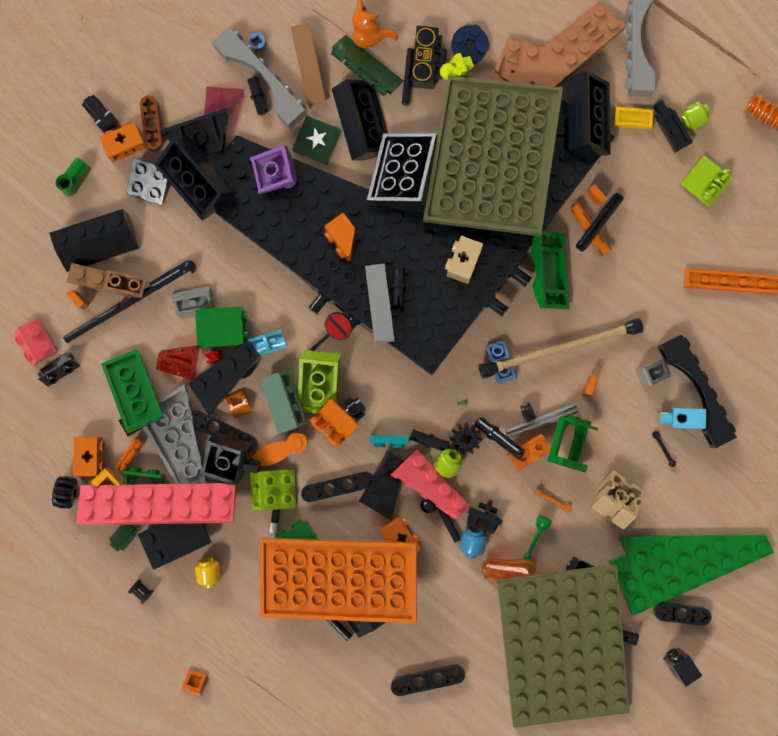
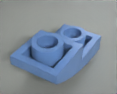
M504 340L486 346L490 362L510 360ZM513 366L495 374L498 385L516 379Z

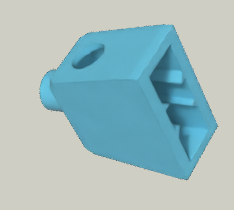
M673 408L671 412H660V424H671V428L706 429V409ZM678 415H683V422L677 420Z

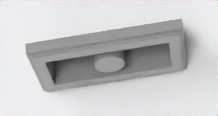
M210 286L172 293V302L176 315L195 312L197 309L214 308Z

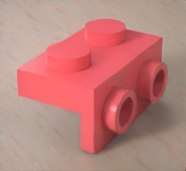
M39 319L17 328L14 339L17 345L23 348L24 357L32 366L57 353Z

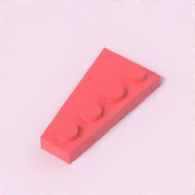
M415 450L391 474L394 478H399L405 482L404 485L410 489L414 488L421 493L420 496L426 500L429 499L434 502L436 507L455 520L470 506L418 450Z

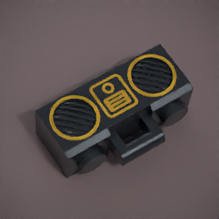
M417 26L411 87L433 89L434 83H438L439 72H436L435 69L440 70L443 64L446 63L447 50L437 48V46L441 47L442 35H439V28ZM434 54L439 55L438 63H434Z

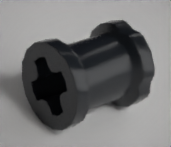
M138 579L129 589L128 593L135 595L143 605L154 593V590H149L141 583L142 580Z

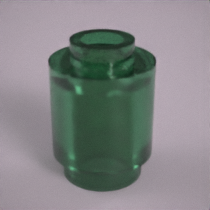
M120 525L109 538L110 546L116 551H124L136 537L138 530L133 525Z

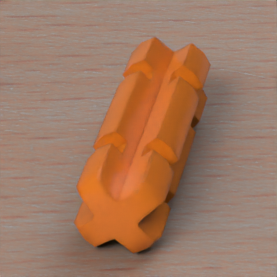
M137 437L133 439L131 446L127 448L120 458L121 461H118L116 464V470L121 473L127 470V465L131 464L139 452L138 449H141L144 444L141 439Z

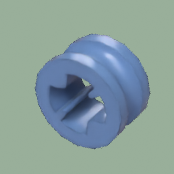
M253 33L249 36L248 43L255 52H261L265 49L266 41L262 34ZM259 39L262 43H258V46H255L253 42Z

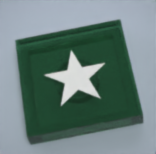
M306 115L292 151L328 165L342 130Z

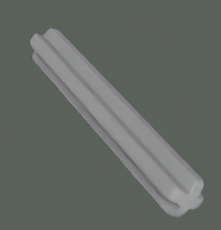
M571 404L505 430L506 436L512 439L558 421L559 417L566 418L568 415L578 413V408L575 404Z

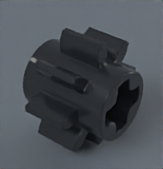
M350 397L344 402L346 407L343 409L353 419L359 420L365 416L363 411L366 407L358 397L355 400Z

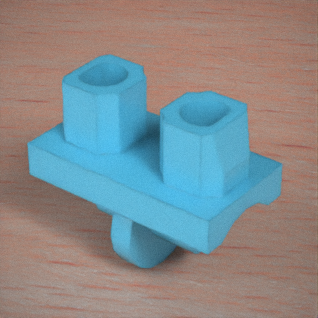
M282 330L248 339V341L252 342L260 356L287 348Z

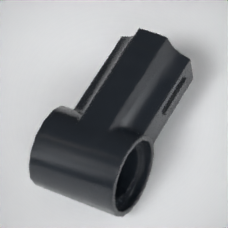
M95 95L84 99L82 106L91 115L95 124L103 133L111 130L119 123L109 109L103 106Z

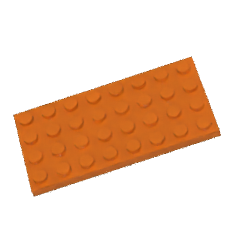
M261 538L260 617L416 624L417 542Z

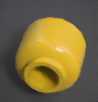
M211 557L199 560V563L195 566L197 583L205 588L216 586V583L221 580L219 562Z

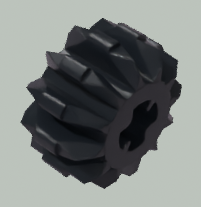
M467 422L464 423V429H462L460 424H457L459 431L451 430L456 436H449L450 440H455L456 442L451 443L450 446L458 445L456 448L457 452L463 448L462 455H466L467 449L470 454H473L472 446L479 449V445L475 444V441H482L481 438H476L475 436L481 432L476 431L473 433L475 425H472L468 430ZM462 434L470 436L468 444L460 441V438H463L461 437Z
M59 476L56 479L51 499L54 507L69 509L73 506L78 491V484L75 478Z

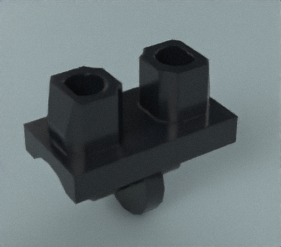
M490 499L487 504L479 502L478 507L484 509V512L470 506L467 510L469 513L467 524L477 527L480 518L487 520L483 530L494 534L498 525L501 526L503 520L489 514V512L496 514L498 510L492 507L493 501Z

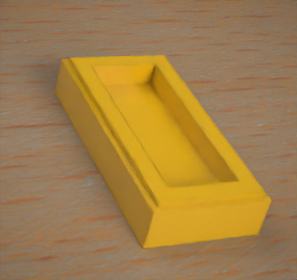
M616 106L613 127L651 130L653 128L654 109Z

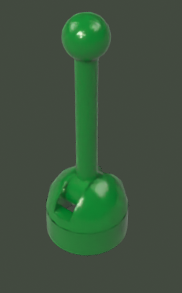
M538 515L535 522L538 531L528 552L524 554V559H531V553L541 531L548 530L553 522L552 520Z

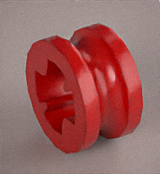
M213 351L205 354V357L208 358L207 364L222 360L223 357L220 356L222 351Z

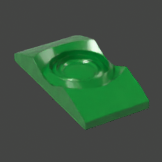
M542 231L541 236H534L530 254L535 264L536 276L533 283V291L540 309H570L565 233Z

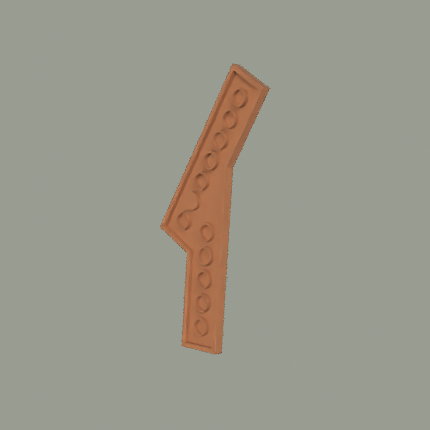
M599 1L545 48L508 37L492 80L558 87L623 32L626 25Z

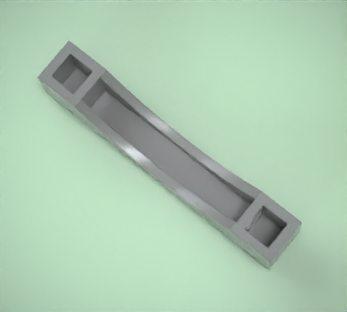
M629 0V4H627L626 15L629 16V22L626 25V34H629V41L626 42V53H629L625 65V69L628 71L625 89L628 90V96H651L655 91V71L649 65L644 55L640 35L644 15L654 0Z
M228 27L212 41L214 48L227 62L245 66L264 79L273 93L277 117L291 130L306 116L305 104L300 99L296 100L292 96L294 94L287 85L283 86L279 82L281 80L274 71L271 73L267 69V63L262 58L258 59L254 55L256 53L249 44L245 45L242 42V36L236 30L233 32Z

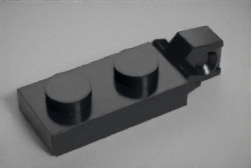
M663 100L653 106L657 113L655 115L656 121L674 153L692 144L693 141L675 109L667 108Z

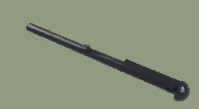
M186 260L149 282L150 286L144 289L142 298L131 297L122 305L119 302L115 307L63 337L64 341L69 343L190 271L193 274L196 271V264L191 260Z

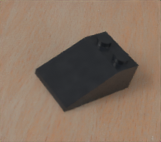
M203 523L158 524L137 534L153 570L212 543Z

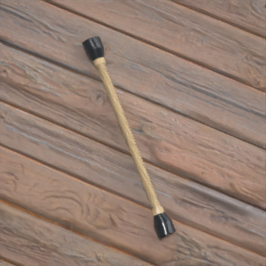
M636 318L613 330L543 349L522 357L503 362L478 364L479 372L482 379L492 377L505 368L516 366V364L519 365L523 364V362H530V360H537V358L602 341L616 335L643 333V323L640 318Z

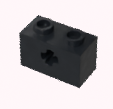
M680 648L669 650L663 658L675 678L685 687L702 677L690 656Z

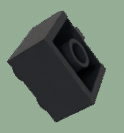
M215 431L207 442L201 475L232 485L239 484L244 473L251 472L257 474L261 462L249 455L251 442Z

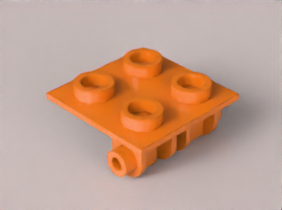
M332 398L310 420L311 426L317 431L321 429L320 434L324 432L326 434L324 438L328 436L327 440L333 447L336 446L337 448L359 426Z

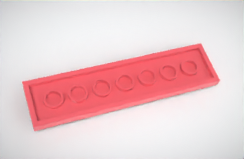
M236 484L120 485L119 487L116 485H99L98 487L94 485H81L76 523L78 525L234 523Z

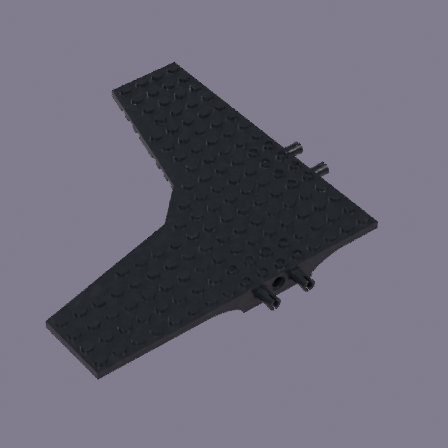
M561 99L554 146L556 151L552 160L542 231L549 225L601 157L596 155H579L569 150L568 103ZM610 133V139L612 143L615 136ZM237 135L213 163L215 168L236 191L227 204L216 211L215 214L283 264L314 290L318 296L308 308L312 312L314 311L316 315H318L327 302H330L349 317L352 322V331L357 325H360L373 334L365 266L385 264L394 341L386 343L431 376L486 308L489 307L501 317L504 316L509 307L495 297L509 278L512 277L524 287L532 279L531 276L518 267L531 249L534 235L424 222V213H410L369 203L367 201L369 189L296 159H293L297 181L293 187H282L258 194V186L250 158L271 149ZM342 213L346 215L355 227L356 232L352 258L349 262L345 257L341 258L335 250L337 246L334 242L330 243L324 235L326 233L324 226ZM461 236L483 243L482 251L469 284L447 277L448 270L445 269L448 259L453 258L454 252H452L455 240L459 241ZM462 256V258L460 259V262H463V263H464V261L466 260V257H463V256ZM399 266V270H401V267L405 268L404 284L406 285V290L404 291V307L397 308L398 304L396 307L391 306L392 290L390 288L393 283V267Z

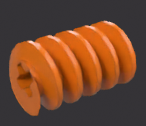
M755 94L745 107L743 113H747L750 110L751 118L757 114V122L763 118V126L770 123L769 129L771 130L776 126V131H778V107L775 109L776 103L773 102L768 105L770 99L766 98L762 101L763 95L759 94L755 97Z

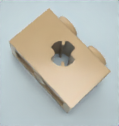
M461 236L459 241L455 240L452 252H454L453 258H449L445 269L448 270L447 277L469 284L482 251L483 243ZM462 256H463V257H466V260L464 261V263H463V262H460V259L462 258Z

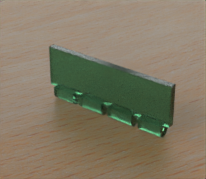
M347 35L332 46L331 55L340 62L346 59L344 65L355 74L361 71L359 77L370 86L375 82L376 84L373 88L382 96H385L387 93L391 95L403 84L404 80L365 49L356 45Z

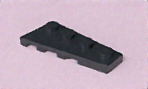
M251 341L245 342L188 383L208 415H211L216 410V407L223 402L227 394L261 357Z

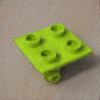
M703 155L680 185L710 208L734 178L731 177L732 172L729 169L722 170Z

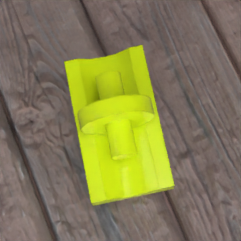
M461 53L455 54L449 63L443 64L440 68L441 77L447 80L448 76L465 77L467 70H471L474 67L471 57L462 58Z

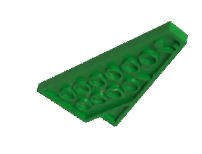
M765 534L619 536L618 538L625 554L608 561L609 565L615 564L617 566L619 587L631 614L634 616L773 554L774 551Z

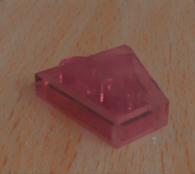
M207 87L204 115L224 108H229L230 115L234 111L239 98L243 96V89Z

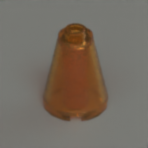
M488 559L487 562H483L481 573L484 574L485 579L497 584V579L534 575L536 560Z

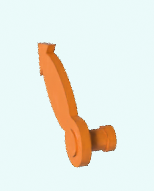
M295 432L288 437L287 441L268 444L257 451L255 455L251 451L250 456L260 461V466H270L285 459L291 452L298 454L305 451L308 447V439L303 433Z

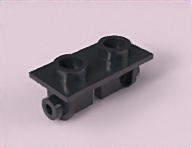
M71 352L68 354L64 353L55 360L57 363L56 367L51 362L40 369L38 380L49 387L67 374L72 373L80 365L73 360L74 356Z

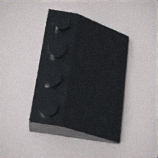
M383 133L367 201L410 213H424L437 133Z

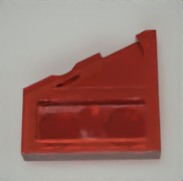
M195 345L161 350L158 354L156 370L193 380L196 374L200 346Z

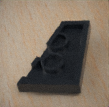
M386 451L359 502L392 521L401 480L394 478L391 474L404 460Z

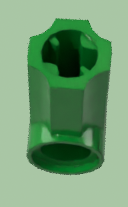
M76 157L65 173L57 177L56 187L66 196L74 195L78 190L79 183L91 167ZM70 182L68 188H63L65 183Z

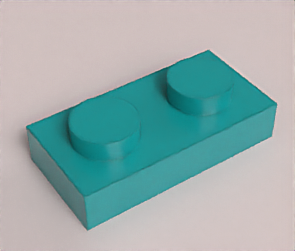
M370 435V443H374V447H385V444H393V448H404V444H409V436Z

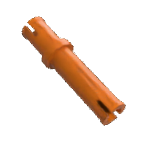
M578 203L570 211L586 232L593 221L583 209L581 203ZM599 232L591 242L597 248L601 257L612 250L603 238L602 232Z

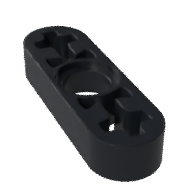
M663 602L653 608L654 616L660 621L704 626L709 624L712 618L710 611L701 606ZM664 607L665 610L672 611V615L664 613L662 617L658 611ZM686 609V618L679 619L677 616L678 610ZM702 611L706 615L705 618L700 620L698 617L692 616V613L701 614Z

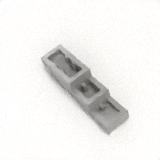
M385 264L365 266L375 344L393 342L394 333Z

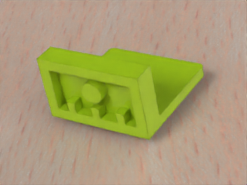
M293 469L258 471L257 474L250 472L251 510L265 511L295 508V471Z

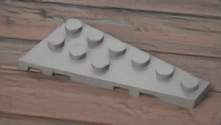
M183 385L158 400L165 419L143 428L175 484L207 483L206 476L201 475L203 462L187 385Z

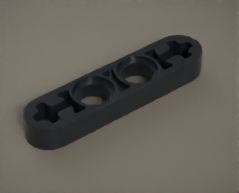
M192 411V415L197 416V414H200L199 418L206 421V417L209 418L205 423L204 429L202 428L204 424L200 422L194 424L196 429L212 436L213 432L209 430V424L215 421L219 424L217 432L226 434L227 431L234 430L236 438L239 439L240 433H242V439H252L251 443H253V446L250 448V452L256 449L257 440L254 436L204 412Z
M364 471L309 484L302 489L301 496L306 502H314L365 490L367 487L365 483H359L360 488H356V481L353 477L357 476V480H361L363 475L372 478L373 474ZM350 479L353 487L350 490H345L342 487L343 480ZM330 483L334 486L332 494H326L323 491L325 484ZM320 485L322 497H319V493L312 495V499L309 496H305V493L308 491L307 488L314 491L318 490L316 486Z
M453 664L398 676L391 682V691L396 696H404L459 684L465 678V671L461 665ZM455 669L458 672H462V674H459L458 679H455L454 676H449L450 681H446L444 671H447L448 675L453 674ZM435 673H440L443 676L440 683L432 681V676ZM416 677H421L424 680V684L421 687L413 685V680ZM406 679H410L411 689L408 690V685L403 686L401 691H398V688H394L397 682L404 685L407 684Z

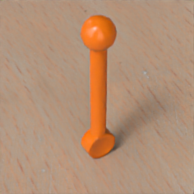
M541 489L535 491L537 496L550 500L562 507L565 512L571 511L570 505L557 501L543 493Z

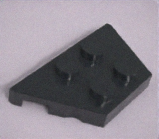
M224 108L161 129L160 133L169 141L173 137L189 136L205 156L224 151L230 110L229 108Z

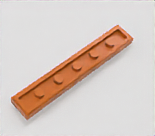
M686 268L684 271L683 288L778 295V275Z

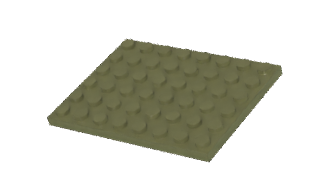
M448 76L423 218L424 222L541 236L563 87Z
M613 564L497 579L513 727L629 713L617 566Z

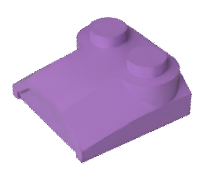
M282 145L250 158L258 186V194L282 187L291 188L295 185L297 181L296 170L287 146Z

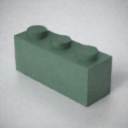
M289 370L277 372L260 379L279 434L307 425Z

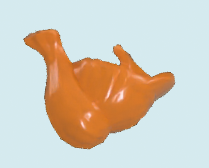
M357 0V7L352 18L354 27L353 41L355 44L362 48H370L387 37L397 41L398 35L393 29L381 30L380 26L372 21V19H377L379 16L366 11L363 1Z

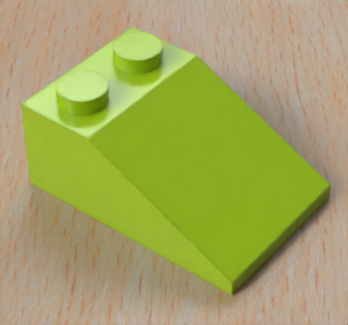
M303 350L299 358L298 398L303 412L318 413L331 398L337 403L341 354Z

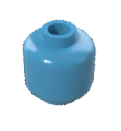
M469 528L463 532L460 549L465 553L466 557L476 558V556L484 553L487 538L483 531L477 528Z

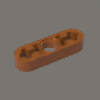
M147 95L140 100L144 142L149 150L159 151L163 147V135L160 133L162 127L159 105L154 97ZM149 101L154 104L151 105V112L153 114H149V110L145 106L148 105ZM155 119L157 121L156 126L148 128V120ZM150 133H154V137L158 141L155 143V146L150 143L153 141Z

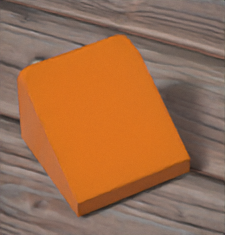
M244 390L226 397L230 412L234 418L252 411Z
M189 669L182 685V692L200 697L207 675Z

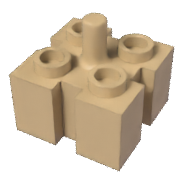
M613 470L601 482L597 492L599 494L595 497L591 508L605 517L609 515L614 524L625 529L637 517L640 509L638 505L642 503L646 492L634 483L629 485L625 482V477Z

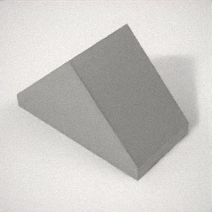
M664 359L636 370L643 388L653 386L671 377Z

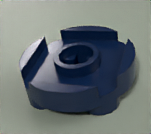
M463 26L453 34L451 50L454 56L461 53L462 58L470 56L473 64H476L485 57L488 51L489 40L480 26ZM467 41L474 42L473 49L465 46Z

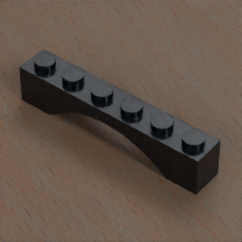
M683 335L676 336L660 344L657 348L665 363L684 373L697 389L702 407L706 409V429H702V433L710 448H718L737 438L735 427L731 422H728L726 410L722 405H719L717 393L713 388H710L707 382L709 379L706 373L701 371L697 356L692 354L688 339L683 337Z

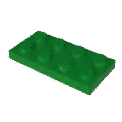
M138 349L101 363L127 433L165 419Z

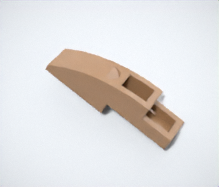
M73 263L67 278L68 283L87 287L90 290L137 298L143 297L147 279L111 270H99Z

